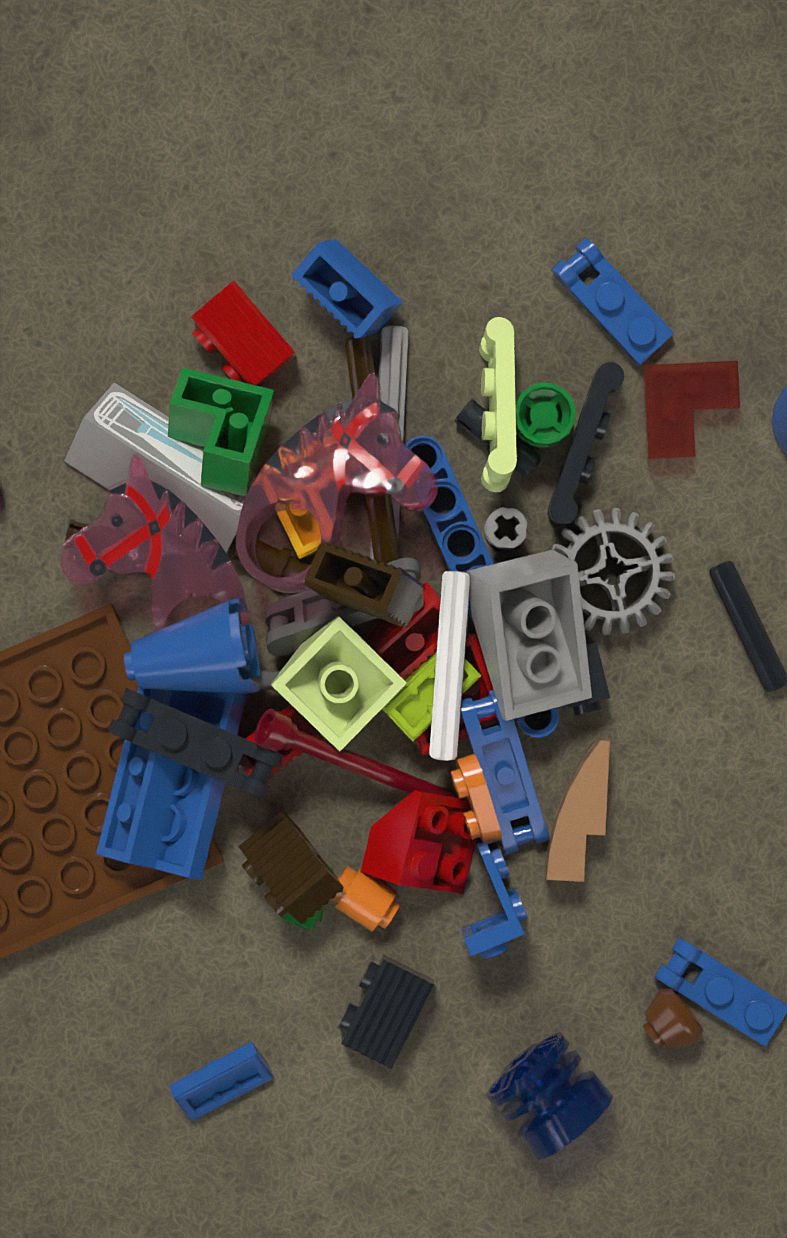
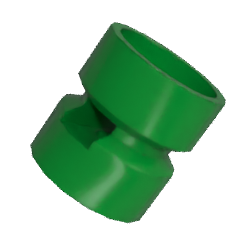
M539 383L530 386L521 393L515 404L516 435L532 448L545 449L555 446L569 434L575 423L576 409L573 399L565 389L553 383Z

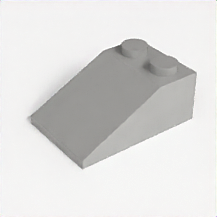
M549 550L466 571L470 576L469 598L472 619L502 719L508 721L592 698L577 563L554 550Z

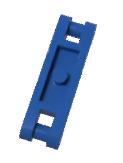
M494 690L488 691V697L472 701L471 697L461 700L460 715L472 752L476 755L482 769L502 833L500 844L504 854L507 855L518 851L519 845L534 841L537 845L550 839L514 719L508 721L502 719ZM496 714L499 725L482 730L479 719ZM527 816L528 823L512 828L510 821Z

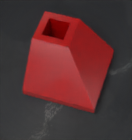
M417 790L413 791L371 826L360 872L397 885L463 894L476 839H471L463 816L464 812L470 811L468 800Z

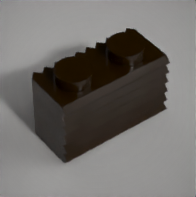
M327 541L319 545L305 577V586L320 594L324 599L404 628L409 624L423 591L422 584L402 568H396L392 564L388 565L384 561L379 562L377 559L372 560L367 555L363 556L351 550L347 551L345 548H339L335 544L331 545Z
M282 810L238 846L248 859L242 864V867L258 886L265 882L270 891L264 897L282 918L289 913L300 924L306 923L307 918L313 917L315 911H320L322 905L328 904L329 899H333L337 893L343 892L344 886L299 826Z

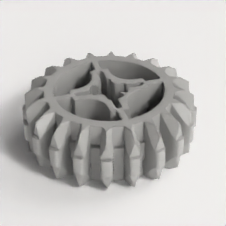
M619 508L611 510L609 523L604 522V516L600 509L594 510L592 512L594 526L590 527L586 519L580 516L575 519L576 526L581 532L578 536L568 528L563 529L561 532L562 537L570 543L568 548L558 544L552 546L551 550L574 561L580 547L595 535L597 560L592 568L578 572L580 586L587 584L600 585L606 591L613 611L598 609L590 605L581 596L582 611L587 615L584 621V629L587 631H591L596 619L602 620L601 633L603 635L610 634L612 621L617 620L618 629L622 634L628 633L630 626L627 618L631 616L639 627H643L647 624V621L641 612L642 609L646 608L654 615H658L661 612L660 607L652 601L654 595L662 599H669L671 595L667 589L658 586L660 580L673 581L675 579L674 573L661 572L660 564L669 563L674 560L673 555L664 554L658 557L655 550L663 546L667 540L664 536H661L652 542L649 541L647 536L655 527L652 522L646 523L640 531L635 529L639 515L635 512L630 513L626 524L620 523L621 511ZM609 533H617L630 538L641 548L645 556L635 559L622 558L616 552L614 543H611ZM607 556L615 560L614 565L620 563L621 567L627 565L634 566L633 569L623 571V574L616 576L615 588L614 585L607 584L608 578L603 581L600 577L588 578L589 574L597 573L600 569L606 567L605 559H607ZM648 570V581L642 595L632 605L626 607L624 597H626L625 583L627 579L635 573Z

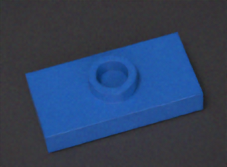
M250 1042L220 1059L209 1062L205 1067L174 1082L169 1087L175 1101L190 1120L194 1121L274 1078V1075L255 1044Z

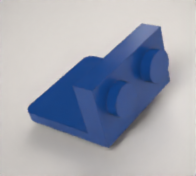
M480 840L476 842L504 911L461 929L470 955L474 956L481 953L482 958L487 959L508 950L507 941L524 935L520 923L528 920V916L516 888L506 891L502 878L509 876L510 873L498 845L489 848L487 843H483Z

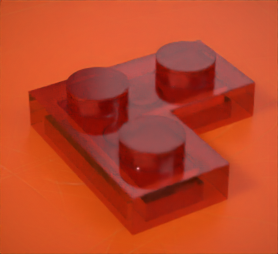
M738 361L654 364L642 367L647 460L696 457L693 411L740 408Z

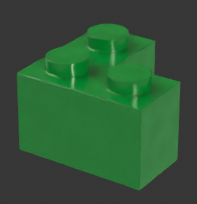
M182 367L169 405L168 437L204 447L201 486L247 497L270 427L274 390Z

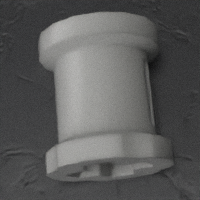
M499 508L493 511L485 522V537L494 548L503 551L511 550L519 546L526 538L527 521L524 515L517 509ZM501 517L505 522L511 518L516 521L517 526L513 530L516 538L513 541L508 537H503L500 540L496 538L494 532L498 529V525L495 522L497 518Z

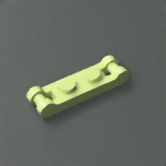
M496 317L487 323L479 346L480 355L488 361V368H483L481 377V395L489 397V412L484 411L482 417V439L490 440V455L483 469L481 482L491 492H501L508 486L517 462L514 328L506 318Z

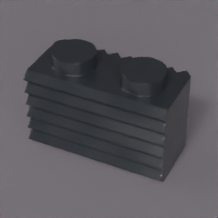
M383 954L379 964L372 961L368 964L358 985L365 989V992L358 1006L349 1003L337 1028L344 1031L341 1041L342 1045L392 1069L434 986V979Z

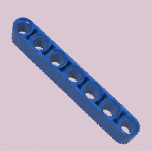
M429 436L414 437L407 442L403 449L402 465L404 468L410 461L409 454L418 446H427L435 453V465L424 472L413 487V492L448 571L466 573L469 570L493 565L494 563L442 446L437 440ZM439 488L450 491L455 499L453 510L446 514H438L432 511L428 503V497L432 491ZM456 531H464L473 539V551L466 557H456L448 549V538ZM469 598V601H468V616H469L470 621H471V623H472V625H473V627H474V630H475V632H476L475 625H474V622H473V619H472L471 606H470V598ZM558 708L548 710L549 719L542 728H529L524 721V716L514 720L519 729L527 735L537 738L544 737L553 732L558 725Z

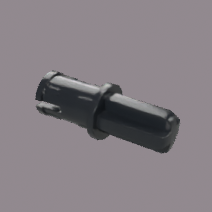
M471 399L458 414L454 422L478 439L486 447L484 451L489 454L490 440L482 439V417L486 410L477 401ZM516 436L517 462L515 470L523 476H528L537 468L542 458Z

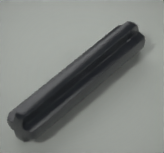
M724 561L709 570L711 579L764 689L767 692H773L787 685V673L732 561Z

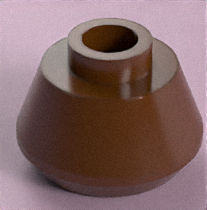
M661 988L645 1011L649 1021L642 1026L658 1048L667 1044L672 1050L698 1043L701 1040L703 1028L694 1013L674 989Z

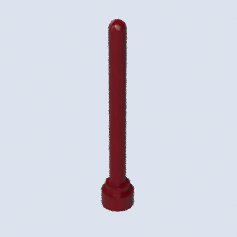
M273 709L267 710L262 715L256 727L255 742L258 746L277 752L281 749L288 750L293 748L407 794L417 790L456 797L451 790L345 748L339 751L330 742L297 730V725L292 723L290 716Z

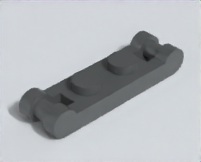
M401 558L386 563L388 565L392 564L396 568H402L418 581L421 579L420 564L416 559ZM310 589L272 602L265 607V623L270 627V631L266 635L267 650L276 656L288 655L292 653L296 645L304 643L337 616L349 627L376 619V617L324 599L320 594ZM423 591L414 612L423 607Z

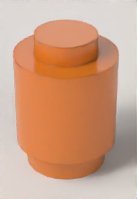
M346 866L338 878L344 886L343 892L337 893L336 897L331 899L336 903L334 908L371 932L377 925L385 929L400 907L399 904L393 901L397 892L375 877L360 872L361 868L355 871L351 867Z

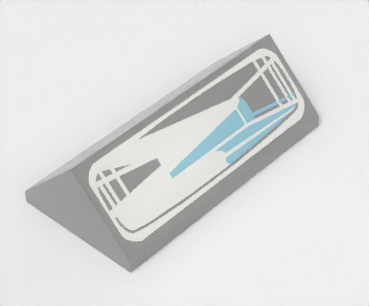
M113 383L83 418L64 461L105 488L124 480L123 484H130L144 496L155 514L165 502L170 519L165 526L192 543L195 542L200 522L204 523L216 540L204 542L200 548L211 554L216 542H218L227 554L266 493L258 474L254 472L247 497L201 486L204 447L169 438L168 416L121 386ZM150 479L163 485L165 488L160 501ZM125 484L123 494L116 495L120 496L121 498L128 501L135 507L139 508V506L130 497L127 496V493L125 492ZM166 488L180 499L173 512H171V507L169 509ZM183 501L198 516L185 529L184 522L181 525Z

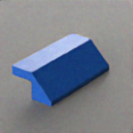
M139 686L137 692L235 735L238 734L247 695L241 693L141 689ZM142 710L135 728L148 733L155 716ZM124 740L96 854L129 864L154 868L179 876L201 880L225 782Z

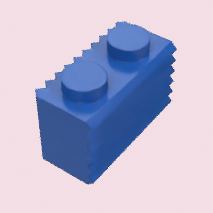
M336 238L334 240H326L325 242L320 241L292 273L293 280H299L300 287L306 286V293H313V300L320 299V306H327V312H333L334 319H340L341 325H347V332H354V338H362L378 333L403 303Z

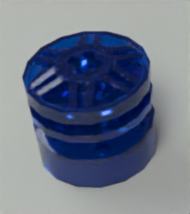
M561 1032L555 1033L521 1052L504 1068L500 1077L491 1085L486 1093L488 1100L494 1107L506 1103L501 1111L506 1121L514 1120L526 1113L529 1114L520 1127L518 1135L538 1160L546 1159L557 1153L579 1137L604 1113L614 1098L613 1094L593 1070L571 1078V1074L575 1071L582 1058L576 1050L564 1054L570 1043Z

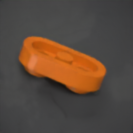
M471 754L457 759L458 769L451 771L450 774L459 799L467 797L470 811L464 812L463 816L471 839L480 837L481 841L487 843V845L502 840L497 816L476 755Z

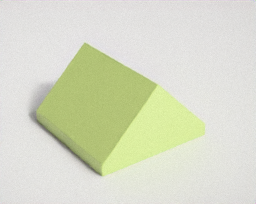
M339 616L302 643L271 683L339 751L407 684Z

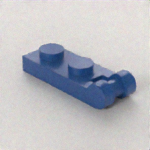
M585 237L575 246L577 252L566 262L560 260L551 268V271L639 366L667 341L674 332L606 260L596 245ZM590 265L599 276L586 286L578 275Z
M679 937L672 947L675 953L666 966L663 964L660 966L654 977L766 1047L787 1014V1004ZM690 962L701 967L692 983L682 977Z

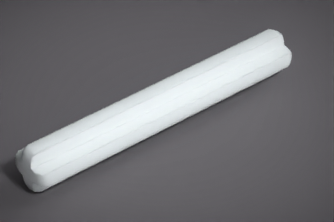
M461 571L444 572L441 587L429 754L434 759L446 761L454 760L457 757L470 588L469 574Z

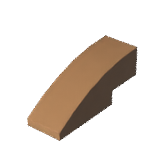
M596 739L580 761L565 788L554 816L549 836L550 840L547 844L544 868L546 880L584 882L586 836L606 835L610 741L607 739Z

